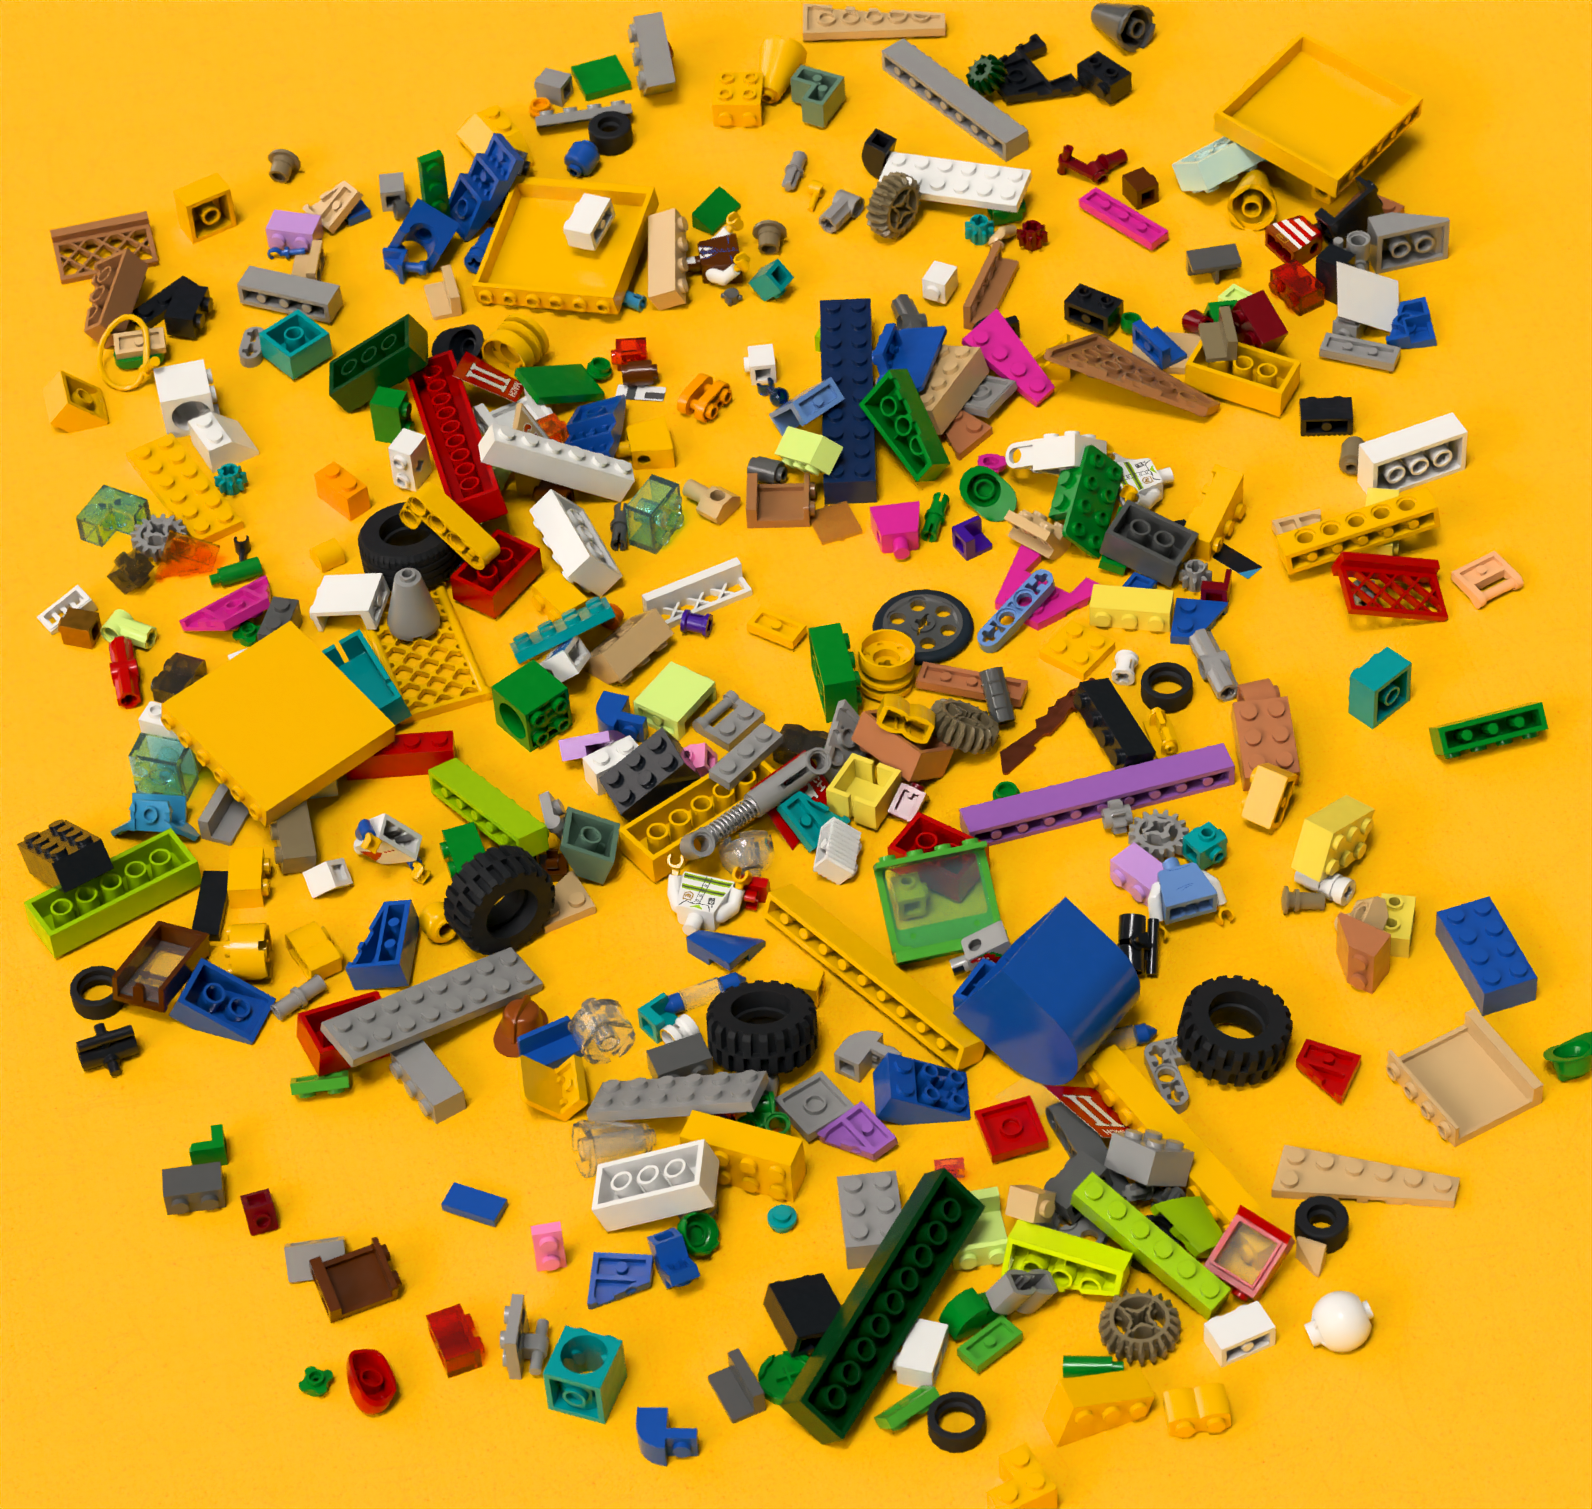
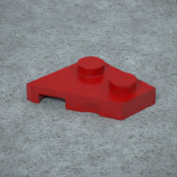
M1310 1039L1305 1040L1296 1059V1067L1336 1102L1341 1104L1361 1064V1055Z

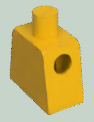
M665 416L630 425L626 428L627 441L619 442L615 459L630 456L632 467L635 470L675 468L673 446Z

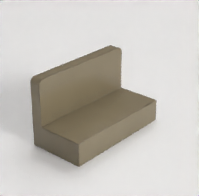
M1230 306L1219 307V322L1200 323L1198 326L1206 362L1237 360L1238 339Z

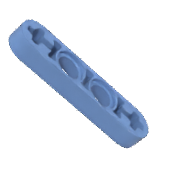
M1040 569L1032 573L979 630L977 639L980 648L984 652L993 653L998 651L1051 595L1055 589V582L1050 571ZM1047 580V584H1046V585L1040 584V585L1038 586V582H1039V581H1040V582H1045V581ZM1029 597L1032 599L1028 606L1018 605L1021 598ZM1005 616L1015 618L1010 625H1003L1000 622ZM988 637V638L991 639V638L994 637L995 640H994V641L988 640V641L986 642V641H985V638Z

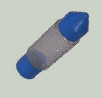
M733 972L680 989L678 992L668 995L669 1002L664 1011L677 1014L710 1004L720 992L724 993L727 988L731 986L737 987L740 983L746 982V977Z
M1145 1023L1115 1028L1093 1055L1114 1044L1122 1051L1149 1043L1157 1033V1029Z

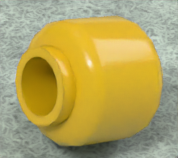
M444 902L430 903L422 910L419 917V925L429 939L436 943H445L456 936L457 933L449 926L444 916Z

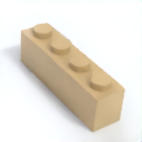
M675 208L648 216V298L659 311L686 303V292H688V283L686 281V272L688 271L686 231L688 230V223L686 218L681 216Z

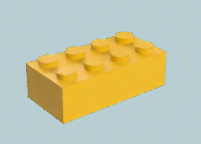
M1200 340L1185 364L1184 383L1198 391L1280 416L1299 385L1301 361L1238 342L1237 360L1206 362Z
M695 1110L691 1111L679 1136L680 1145L701 1139L706 1140L720 1161L717 1183L721 1185H731L748 1192L768 1195L777 1200L794 1202L806 1176L803 1139Z

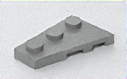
M846 699L837 703L824 748L831 757L830 769L822 774L829 785L852 753L863 757L867 756V753L861 751L860 746L851 740L860 716Z

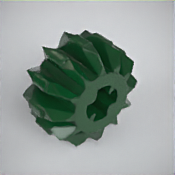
M982 54L980 60L974 59V64L968 67L969 73L966 75L969 87L982 96L986 94L992 96L994 90L1000 91L999 87L1001 84L1006 83L1004 78L1008 75L1004 62L992 54L988 56Z

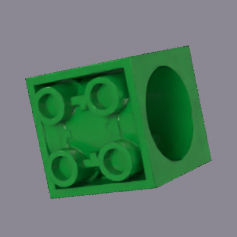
M534 659L491 686L496 724L529 752L543 746L547 741L572 726L568 688Z

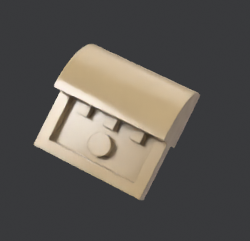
M1023 509L1018 514L1009 510L1004 517L1012 526L1011 531L1007 535L1008 537L1050 560L1061 557L1072 544L1062 535L1064 525L1056 521L1054 524L1047 522L1048 518L1036 510L1030 513Z

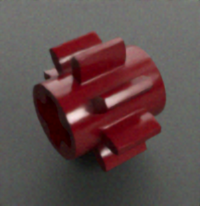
M1029 220L1022 223V229H1017V240H1019L1020 247L1023 246L1028 251H1036L1042 248V242L1048 241V233L1045 231L1044 224L1041 225L1036 220Z

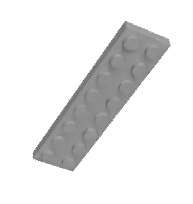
M510 947L321 1023L320 1031L353 1068L506 1006L515 999L523 998L525 994L530 996L542 991L543 982Z

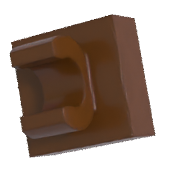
M551 848L546 851V854L539 855V864L551 876L553 882H559L568 873V862L562 853L558 854L557 848Z

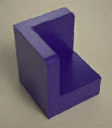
M978 515L952 527L953 547L966 561L992 550V543L982 533V519Z

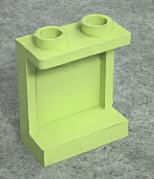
M671 661L633 701L635 715L647 717V725L656 730L663 727L680 741L686 734L685 722L705 700L713 703L717 699L715 681Z

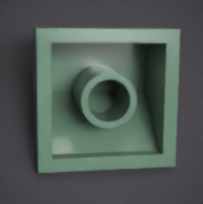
M568 807L565 814L560 851L577 876L604 884L615 861L620 824Z

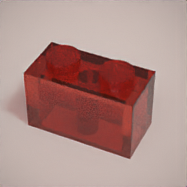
M1296 259L1270 270V291L1277 295L1287 308L1292 309L1299 317L1324 305L1325 286Z
M457 1304L426 1315L429 1335L448 1379L483 1367L481 1354L485 1353V1349L480 1336L474 1337L472 1331L475 1330V1326L470 1313L464 1314L461 1305Z

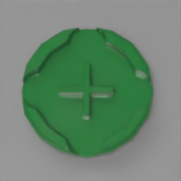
M783 1351V1354L777 1356L775 1354L769 1356L761 1364L758 1372V1381L764 1391L765 1398L775 1405H780L810 1357L807 1355L791 1357L788 1351Z

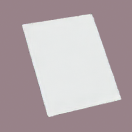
M1337 262L1338 316L1391 332L1392 321L1398 315V281Z

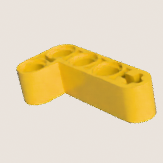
M426 482L407 499L400 510V519L405 526L410 529H416L424 522L474 569L482 570L500 554V546L496 540L432 482Z

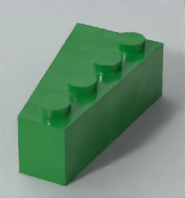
M889 369L858 405L917 482L935 481L949 466L950 461L908 369Z

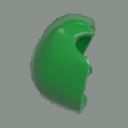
M694 1211L685 1215L678 1223L677 1230L683 1235L689 1255L696 1257L711 1254L719 1245V1228L716 1220L708 1213Z

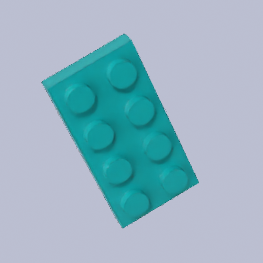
M599 596L594 597L585 603V607L577 611L575 608L570 609L561 615V619L554 622L551 620L545 621L537 626L538 630L530 634L524 632L514 637V642L510 643V647L518 663L520 664L615 617L614 611L606 597L601 599Z

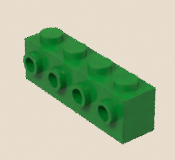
M1529 702L1430 727L1429 732L1434 754L1444 755L1445 759L1461 756L1460 751L1470 749L1471 752L1487 749L1486 745L1496 742V745L1500 746L1512 743V738L1522 736V739L1539 736L1538 731L1548 729L1543 703Z

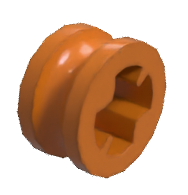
M609 603L615 617L601 623V625L607 629L614 630L618 628L623 620L624 613L617 605Z

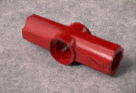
M124 636L114 637V640L109 643L110 659L112 662L109 665L113 686L116 689L118 706H123L126 709L136 708V705L141 702L138 684L140 676L137 660L134 658L132 641Z

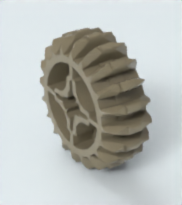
M890 172L888 176L884 175L882 177V182H877V187L872 189L873 194L868 198L870 202L866 207L868 210L866 214L868 219L867 225L871 227V231L884 238L897 239L899 235L905 234L906 229H910V224L912 221H915L914 217L919 212L918 206L921 204L919 198L922 193L919 192L920 185L917 184V180L902 172Z
M952 698L936 700L931 706V710L936 714L935 728L931 735L937 737L938 741L946 743V746L954 747L955 750H962L964 753L984 754L985 752H990L998 739L1000 729L998 728L999 724L994 721L993 716L988 715L987 711H982L979 707H975L970 703H965L961 700L956 701Z
M1137 1287L1134 1294H1130L1125 1290L1123 1297L1114 1295L1112 1302H1106L1104 1311H1101L1099 1316L1098 1332L1101 1336L1102 1345L1107 1347L1109 1354L1116 1353L1118 1361L1127 1358L1129 1365L1134 1360L1139 1361L1141 1366L1145 1360H1150L1154 1364L1157 1356L1165 1359L1167 1351L1173 1352L1175 1343H1178L1180 1339L1181 1321H1179L1177 1308H1173L1171 1300L1164 1301L1161 1293L1152 1296L1150 1289L1146 1294L1141 1293ZM1156 1319L1163 1326V1328L1157 1326V1322H1155L1154 1320ZM1118 1325L1119 1327H1121L1122 1331L1125 1332V1334H1122L1116 1326Z

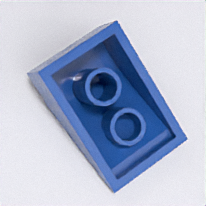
M201 958L169 1016L194 1030L252 1045L271 1010L270 1006L274 1004L276 998Z

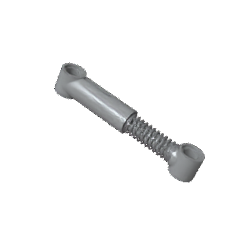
M815 747L801 753L792 762L746 793L743 801L733 806L728 812L721 814L720 817L710 822L709 825L684 835L680 841L681 854L688 860H698L709 856L714 851L718 842L725 839V836L728 837L733 831L736 832L737 829H740V826H744V823H748V820L751 821L755 816L762 817L815 778L826 773L831 767L830 754L821 747ZM811 757H813L817 762L816 769L811 766ZM797 772L800 774L796 778L788 782L786 785H784L783 782L788 780ZM694 839L699 840L701 843L700 851L695 849Z

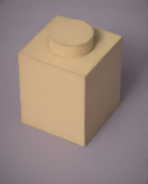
M1028 1184L1010 1185L1005 1215L1030 1223L1051 1222L1055 1211L1056 1193Z

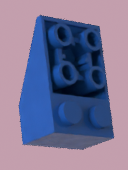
M889 1052L873 1072L876 1117L880 1120L900 1125L969 1121L970 1119L966 1072Z

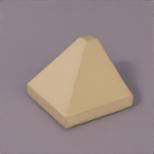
M1298 1236L1296 1239V1258L1315 1277H1320L1326 1264L1327 1245Z

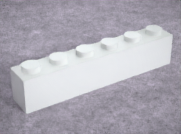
M491 423L478 444L482 463L618 502L623 500L635 482L632 463L581 449L577 446L557 442L553 439L536 436L529 432L512 429L508 426Z

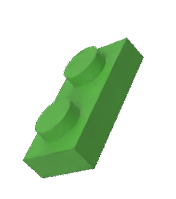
M338 1071L323 1076H318L317 1074L291 1078V1094L298 1095L299 1098H309L315 1096L316 1092L327 1091L328 1094L342 1093L345 1091L344 1088L350 1087L349 1071Z
M1000 1315L957 1348V1356L976 1373H980L1022 1341L1023 1332L1006 1317Z
M922 1385L874 1417L879 1428L897 1431L905 1427L909 1423L908 1419L916 1413L920 1415L927 1412L931 1403L940 1395L935 1386Z

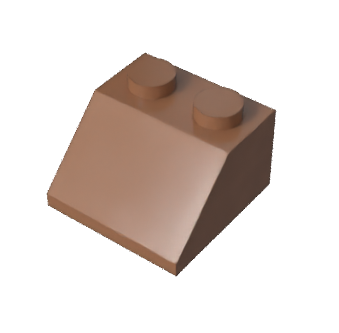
M1340 912L1337 922L1336 954L1348 984L1355 988L1373 994L1389 973L1391 934Z

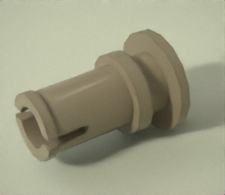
M1284 886L1281 895L1283 914H1287L1289 909H1293L1294 912H1298L1299 909L1323 911L1325 908V893L1300 892L1299 889L1289 892V887Z

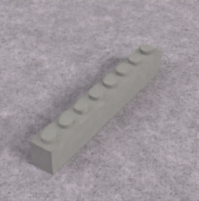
M903 38L881 50L882 69L1004 161L1007 162L1028 150L1029 133L1023 125L1017 123L1008 114L998 109L992 102H989L977 91L971 89L961 79L952 75L946 68L940 66L930 56L925 55L915 45H912Z

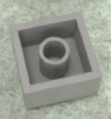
M1126 1129L1125 1133H1112L1104 1166L1146 1186L1186 1187L1195 1152L1184 1148V1143L1181 1141L1163 1139V1134L1158 1131L1146 1129L1145 1133L1137 1130Z

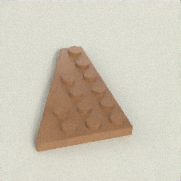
M1097 333L1048 348L1043 357L1047 361L1084 373L1088 377L1098 378L1137 392L1144 397L1154 398L1193 412L1200 417L1217 413L1221 405L1216 400Z

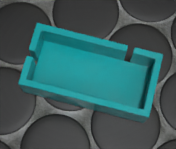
M360 629L339 641L349 659L348 662L344 663L334 644L322 650L394 725L412 716L402 696Z

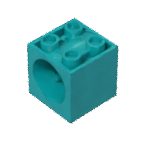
M565 1325L543 1372L548 1409L606 1424L627 1378L623 1340H619L611 1335L604 1336L589 1332L584 1328H574ZM586 1371H593L591 1373L579 1374Z

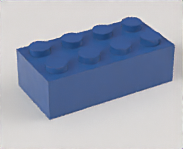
M1490 896L1437 912L1435 935L1482 1016L1536 1000L1538 977Z

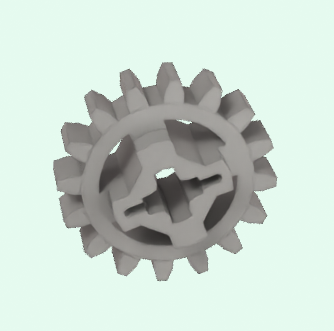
M162 513L160 518H156L153 514L151 515V520L141 519L142 525L135 524V531H131L132 548L136 550L137 556L143 555L144 560L153 557L154 562H157L159 558L163 557L164 561H168L169 555L177 557V550L184 551V544H188L187 528L183 526L181 519L176 521L175 515L166 518L165 513Z
M1154 809L1153 814L1149 815L1144 811L1142 819L1135 817L1134 824L1129 825L1128 844L1135 842L1163 863L1165 857H1175V853L1178 855L1183 854V836L1189 833V828H1186L1185 820L1178 821L1177 813L1169 816L1168 810H1165L1163 814H1159L1157 809Z

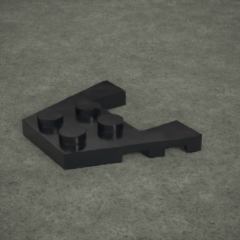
M1037 34L1030 36L1029 42L1026 44L1020 43L1016 46L1015 51L1009 56L1003 55L999 58L1004 62L1008 75L1004 78L1006 83L1000 85V91H996L1006 103L1082 93V85L1071 73L1051 81L1046 79L1030 60L1047 53V45Z

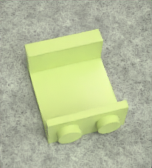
M997 1186L970 1191L986 1207L953 1259V1271L969 1270L974 1267L1003 1263L1008 1238L1000 1211V1195Z

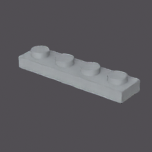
M625 100L611 102V106L601 107V103L587 105L586 110L579 111L577 107L564 108L563 113L554 114L553 110L539 112V116L535 117L536 128L586 122L590 121L597 114L606 111H616L628 116L632 114L631 103L625 104Z

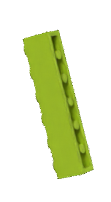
M456 757L428 770L431 793L470 823L474 822L476 828L499 846H518L528 851L532 857L549 850V830L547 826Z
M1091 1172L1072 1193L1070 1204L1125 1251L1133 1253V1258L1206 1320L1209 1321L1228 1300L1231 1288L1094 1172Z

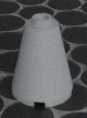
M404 568L395 574L387 616L390 633L396 638L405 641H413V638L421 636L422 639L428 638L440 626L439 611L420 572L414 568Z

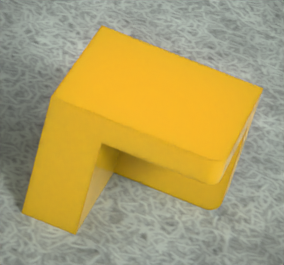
M813 968L808 981L800 979L785 981V983L792 984L795 988L799 987L812 998L818 1010L826 989L824 970Z

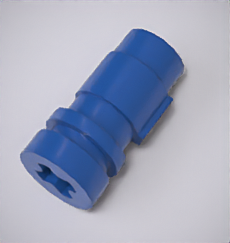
M487 228L464 258L465 267L474 274L478 272L494 228Z

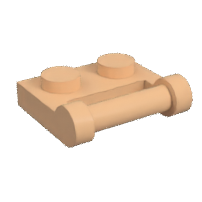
M1496 551L1451 573V580L1471 599L1472 604L1478 609L1485 606L1487 601L1511 589L1517 590L1524 585L1519 573ZM1503 577L1507 579L1483 592L1479 590Z

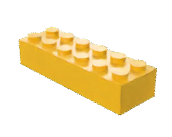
M763 760L731 790L709 779V773L618 829L621 852L656 883L672 872V868L667 863L670 853L673 854L672 864L678 865L680 863V841L684 835L709 825L710 822L716 820L721 814L728 812L733 806L743 801L744 795L750 791L751 787L776 770ZM755 816V818H752L751 821L748 820V823H744V826H740V829L759 817ZM694 839V847L698 851L701 850V843L699 840Z

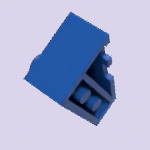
M411 899L385 901L369 927V935L357 947L358 953L353 962H348L345 967L354 990L409 986L420 926L419 917Z

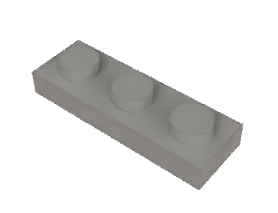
M1326 332L1319 349L1320 357L1393 372L1401 355V347Z
M761 723L708 771L709 779L728 790L733 789L784 742L783 734Z

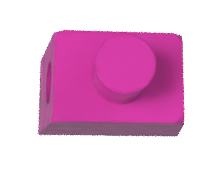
M919 501L870 507L871 529L882 553H894L897 559H905L909 556L910 551L919 548L921 523Z

